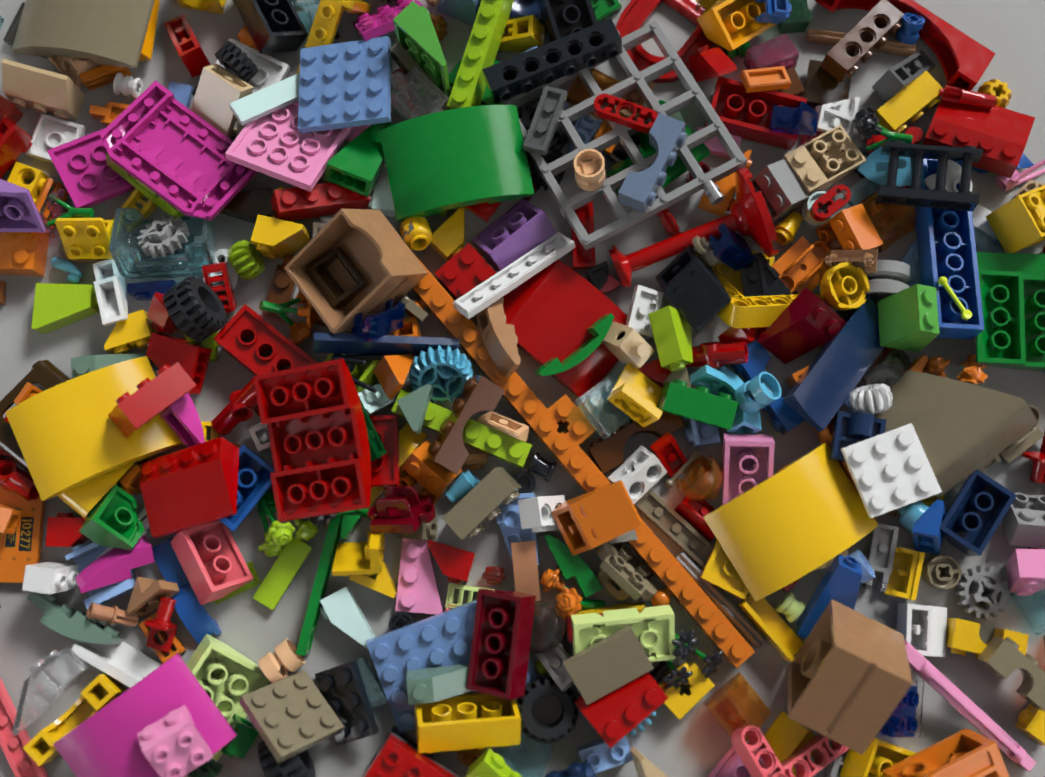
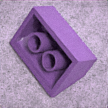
M521 199L472 238L471 241L496 270L501 271L549 239L556 231L543 210L525 199Z

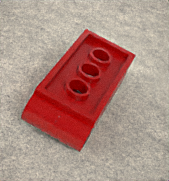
M246 304L213 338L217 346L254 376L280 371L284 365L291 366L290 369L318 363ZM247 337H254L253 341L249 343L244 342ZM272 351L271 356L267 358L262 357L264 352Z

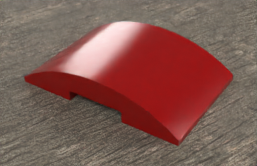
M556 260L503 296V309L507 318L506 324L514 325L515 335L518 337L517 347L541 366L551 358H558L562 362L592 337L587 329L603 315L612 313L614 316L613 321L626 325L628 317L600 290L560 260ZM601 342L595 351L582 362L566 371L551 376L580 400L585 401L619 359Z
M344 359L253 376L261 424H267L275 472L270 473L278 522L369 508L371 498V458L367 428L360 399Z

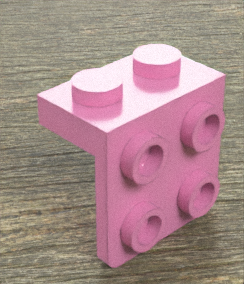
M185 705L171 711L167 716L146 726L137 733L142 753L160 777H183L213 757L211 749L196 729L190 711Z

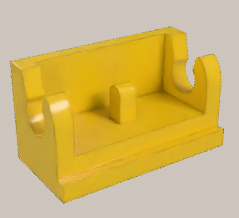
M896 547L892 573L889 574L887 589L882 594L916 601L925 553Z

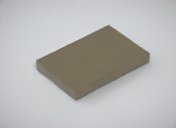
M630 625L563 661L565 668L587 705L654 669Z

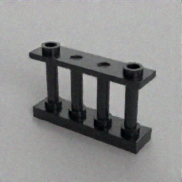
M900 140L884 142L881 155L889 156L886 185L879 187L876 203L974 211L979 203V194H972L970 192L972 162L978 163L983 155V149H976L974 146H963L961 148L903 143ZM899 157L913 158L911 187L899 188L896 185ZM923 158L938 160L936 183L933 190H923L920 187ZM948 159L962 162L960 191L947 192L945 189Z

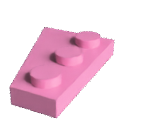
M407 538L402 540L395 611L440 614L443 612L427 540Z

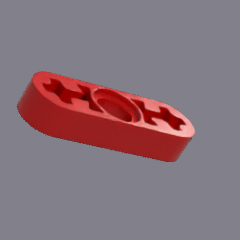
M600 94L594 100V112L598 117L643 133L650 132L658 116L652 109L609 94ZM604 103H608V106L604 109L600 108V105L603 106ZM623 109H629L633 114L629 118H623L619 113ZM647 118H651V122L644 124Z

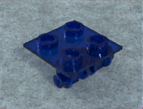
M911 686L880 729L881 735L889 737H914L918 727L916 719V707L919 704L918 686Z

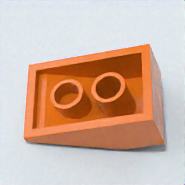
M48 231L0 232V275L44 277L50 233Z

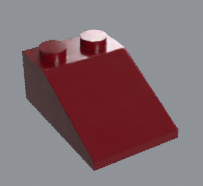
M805 287L757 342L782 363L787 364L830 341L846 322L825 302Z

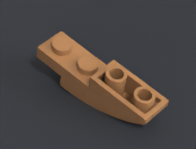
M501 297L476 314L481 337L491 358L503 375L510 377L520 366L521 358L518 355V337L515 335L514 325L506 324L507 318L503 309L504 297Z

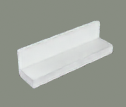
M124 641L121 644L80 642L75 643L70 653L130 688L162 665Z

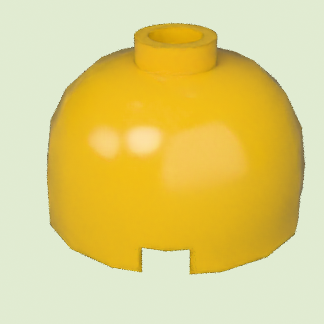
M850 262L839 263L824 273L820 281L819 290L822 299L828 306L840 311L855 309L864 304L866 301L864 298L870 288L864 271L860 267L856 268L850 265L852 264Z

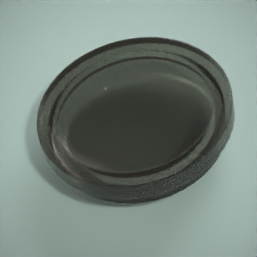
M535 601L530 652L546 654L556 649L561 643L565 632V622L554 604L547 601Z

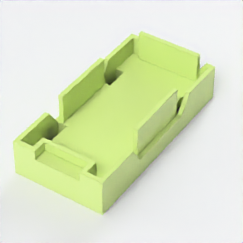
M670 605L645 607L641 613L638 612L637 608L602 611L603 616L597 613L571 615L573 656L630 625L650 662L675 659V656H673L675 645L672 644V641L675 640L674 612Z

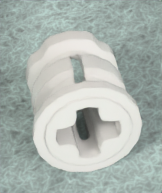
M120 72L115 75L113 82V92L115 95L122 93L124 96L129 97L132 95L134 98H138L141 95L143 83L140 78L124 77Z

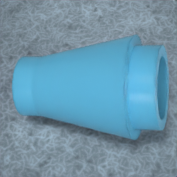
M471 470L462 471L445 494L452 503H455L465 497L480 481Z

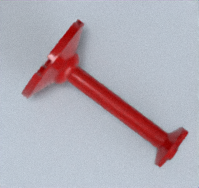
M746 167L735 172L736 201L730 207V214L628 255H625L613 245V249L608 251L623 288H631L632 272L677 255L688 245L694 248L692 239L696 236L704 237L709 242L710 240L738 231L742 236H750L767 257L779 254L778 249L773 250L772 242L777 240V235L770 212L761 191L756 192L752 182L749 180L753 178L751 172Z

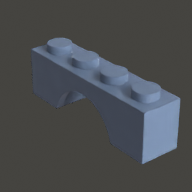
M661 113L658 114L649 132V144L655 149L658 155L657 159L646 170L628 172L618 192L619 203L643 213L646 212L648 206H653L657 197L655 192L658 186H663L667 178L666 170L668 166L672 167L677 158L676 151L686 141L685 122Z

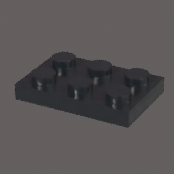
M356 660L315 674L321 694L344 726L342 733L334 736L337 746L369 737L379 732Z

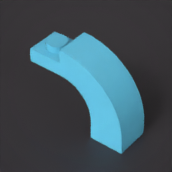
M705 365L690 375L691 384L710 389L709 392L713 395H718V392L732 395L731 400L736 401V388L744 384L733 371L725 366L716 370ZM738 405L732 428L727 430V432L732 434H755L761 431L759 411L754 414H748Z

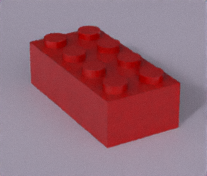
M719 76L710 104L730 134L791 151L798 139L807 99L775 90L747 93L742 82ZM705 121L704 128L709 126L707 121Z

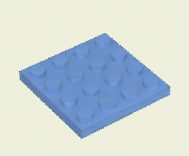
M389 36L371 38L367 42L365 40H357L300 49L298 130L301 134L391 122V40Z

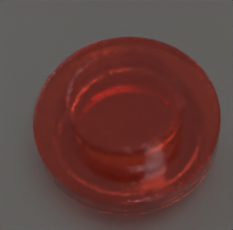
M488 566L485 567L482 578L488 584L499 585L501 581L506 580V575L503 568Z

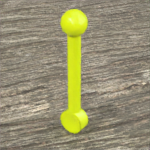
M944 276L940 277L938 284L944 286L962 312L961 318L964 320L970 319L972 312L964 308L948 285L947 278Z

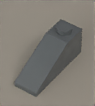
M920 50L888 69L872 88L880 99L887 102L926 70L929 72L936 65Z

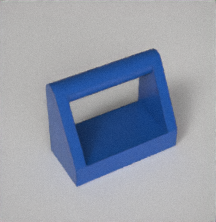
M936 500L914 522L912 533L915 551L940 555L943 542L940 527L945 516V507L942 500Z

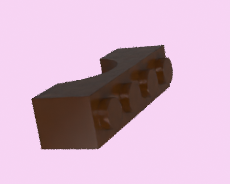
M473 375L464 384L462 396L452 405L453 411L451 415L441 424L439 436L429 445L426 459L444 470L458 475L469 455L463 442V428L467 420L477 412L494 411L505 390L484 376Z
M662 411L663 413L659 420L646 427H642L635 420L631 419L632 424L626 428L621 425L610 432L612 436L603 440L600 437L590 444L592 448L588 450V454L598 469L605 475L624 463V446L630 437L640 433H649L660 438L666 432L672 435L682 429L685 424L680 416Z

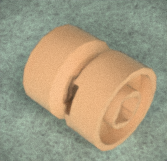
M584 149L575 156V179L577 185L582 190L595 191L600 189L605 182V161L603 155L597 150Z
M287 638L275 647L274 653L268 652L258 660L260 669L271 683L288 677L289 671L295 672L305 664L303 656L296 654L297 647Z

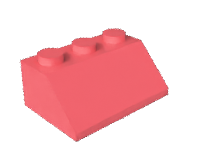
M219 520L179 531L170 542L200 605L221 599L254 579L229 528Z

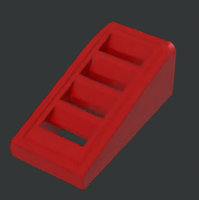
M226 262L203 265L202 270L205 283L214 292L226 290V294L217 296L221 301L228 300V302L222 303L226 312L234 311L237 303ZM222 271V275L210 276V273ZM224 281V284L213 286L212 284L213 282Z

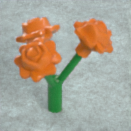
M557 567L555 570L547 569L543 573L540 583L543 585L544 593L554 588L561 592L556 595L557 603L555 608L558 610H554L550 606L548 609L550 613L544 616L546 624L551 631L557 630L561 634L563 633L564 621H566L567 616L571 618V615H575L578 611L604 607L606 602L604 600L585 599L577 594L575 588L569 589L566 587V583L560 580V568Z

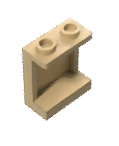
M218 64L203 67L191 111L230 138L237 135V128L234 127L237 118L230 109V103L252 94L254 87Z

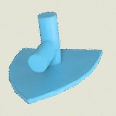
M881 146L865 158L867 161L857 171L868 180L884 186L887 182L889 156L881 155L883 148ZM899 157L896 185L898 187L911 185L912 177L910 157Z

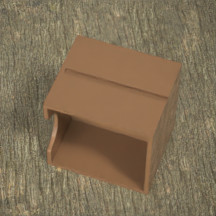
M340 209L284 267L333 334L371 328L428 274L427 270L380 210ZM341 246L368 282V285L345 307L332 308L305 271L336 247ZM338 258L327 267L344 292L357 284Z
M831 599L795 655V660L788 666V718L863 755L913 684L904 635Z

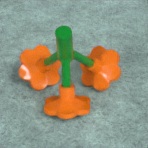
M300 289L295 299L285 303L277 304L261 300L259 304V310L278 313L289 324L291 330L288 339L296 345L310 336L316 317V310ZM296 303H303L304 307H298V309L290 308L288 306L294 305ZM284 312L297 313L298 316L306 317L307 322L302 321L298 324L296 321H292Z

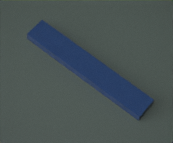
M315 332L313 353L411 354L413 356H420L421 350L428 352L429 346L437 349L440 345L442 349H446L449 345L451 351L459 348V338Z

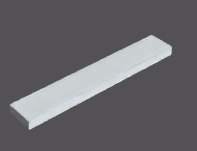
M558 232L453 302L454 309L466 318H472L573 250L575 242Z

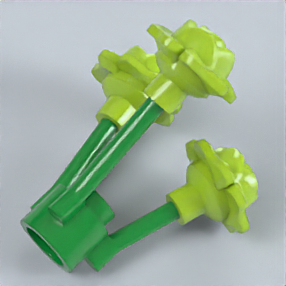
M268 490L257 504V512L260 515L265 531L263 534L265 541L258 547L259 553L264 552L267 557L279 555L283 551L282 547L291 541L295 528L290 522L282 524L276 520L274 513L277 510L272 491ZM266 516H269L272 522L271 528H269ZM303 518L294 519V524L298 527L296 540L305 539L309 541L318 533V527L314 526L310 519L306 521Z

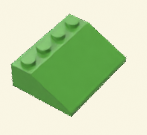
M412 1L393 19L397 41L449 99L451 92L447 63L430 18L431 15L424 6H419Z

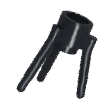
M335 353L331 360L344 359L349 372L352 373L355 364L365 365V360H381L384 356L389 355H344ZM352 377L354 384L373 393L377 391L376 388Z

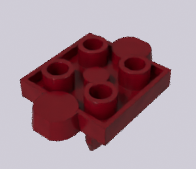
M413 487L384 488L385 498L376 499V505L372 506L367 512L371 521L369 524L371 532L385 534L415 533L420 524L429 523L436 516L431 495H418Z

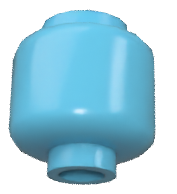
M920 500L901 507L898 510V513L901 514L899 518L900 525L912 533L914 522L929 507Z

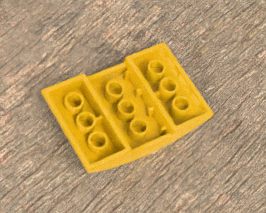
M147 356L123 361L70 379L30 397L5 412L42 501L89 483L91 479L134 461L139 462L183 443L160 416L164 411L137 429L128 438L124 436L108 416L117 405L115 400L126 392H129L130 395L138 390L136 386L144 379L149 378L153 380L156 377Z
M826 442L703 517L754 601H758L820 567L851 547L878 526L874 517L869 518L860 495L838 461L830 459L831 450Z

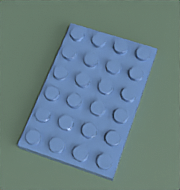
M477 600L366 641L397 728L401 732L415 728L414 705H409L407 671L470 663ZM530 656L526 686L532 681L538 680ZM471 691V692H467V693H479V692Z

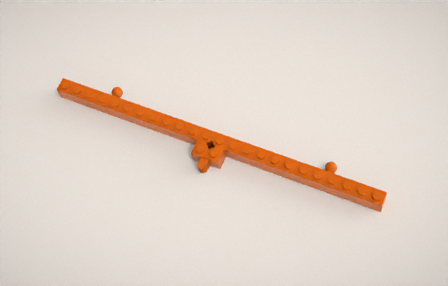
M420 261L428 274L411 289L419 298V301L413 302L423 310L427 308L452 338H459V347L488 380L505 390L502 395L505 401L522 421L530 427L529 429L584 493L611 484L580 448L596 432L595 427L587 419L596 409L595 400L590 397L576 406L565 394L547 409L515 371L510 377H505L491 358L479 328L471 319L466 318L454 309L453 302L455 300ZM406 309V313L410 318L416 317L413 313ZM558 425H566L568 433L564 434L563 431L561 433L557 432ZM642 520L643 525L635 528L638 539L625 542L665 587L664 590H657L651 599L654 606L669 605L670 597L672 596L717 650H723V657L729 664L738 668L755 653L754 649Z

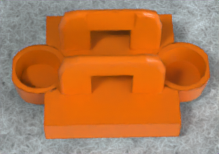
M802 236L771 268L777 272L780 280L790 289L791 293L800 294L805 287L812 292L820 284L824 273L830 269V266L825 264V257L830 255V248L823 241H816L811 245Z

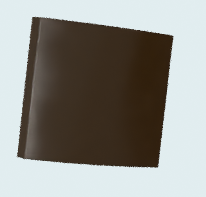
M810 60L803 97L807 99L806 105L819 106L848 99L851 78L847 76L840 83L820 66L822 61Z

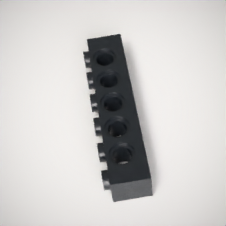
M610 18L482 69L485 82L495 104L505 102L514 96L528 93L534 88L550 84L554 80L573 75L579 70L593 67L599 62L617 57L619 54H622V39Z

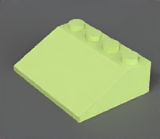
M208 634L205 635L186 664L231 727L234 724L232 719L234 713L243 718L247 717L239 703L241 696L265 687L269 683L259 665ZM221 749L213 754V760H219L223 754Z

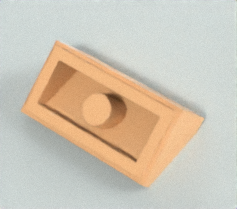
M488 411L477 418V422L524 442L528 440L530 427L494 411Z

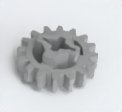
M171 215L166 219L165 216H162L161 220L154 219L151 225L146 224L147 229L140 230L141 235L137 239L139 247L146 256L152 255L153 258H156L161 254L163 258L166 256V253L174 254L176 248L182 249L181 244L188 242L186 237H189L190 233L185 221H182L181 217L175 219L174 215Z
M976 566V570L968 568V574H961L963 581L957 584L960 587V591L954 592L955 595L961 596V599L957 602L958 605H965L963 611L965 613L972 612L973 618H979L980 616L982 619H989L990 616L999 617L997 610L1005 612L1006 609L1003 603H1010V600L1005 597L1006 594L1011 593V590H1005L1004 587L1009 582L1001 581L1002 573H994V568L992 567L985 569L984 566ZM981 576L988 578L992 582L988 583L986 579L982 578ZM978 602L980 607L984 609L978 608L973 603Z

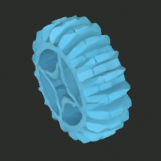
M440 345L437 349L429 346L428 352L421 350L420 356L414 357L410 367L409 380L412 390H417L426 384L432 385V403L440 400L443 404L445 400L453 402L454 397L460 398L462 396L464 384L473 376V370L470 360H467L465 353L460 354L458 348L451 351L449 345L446 349H442Z

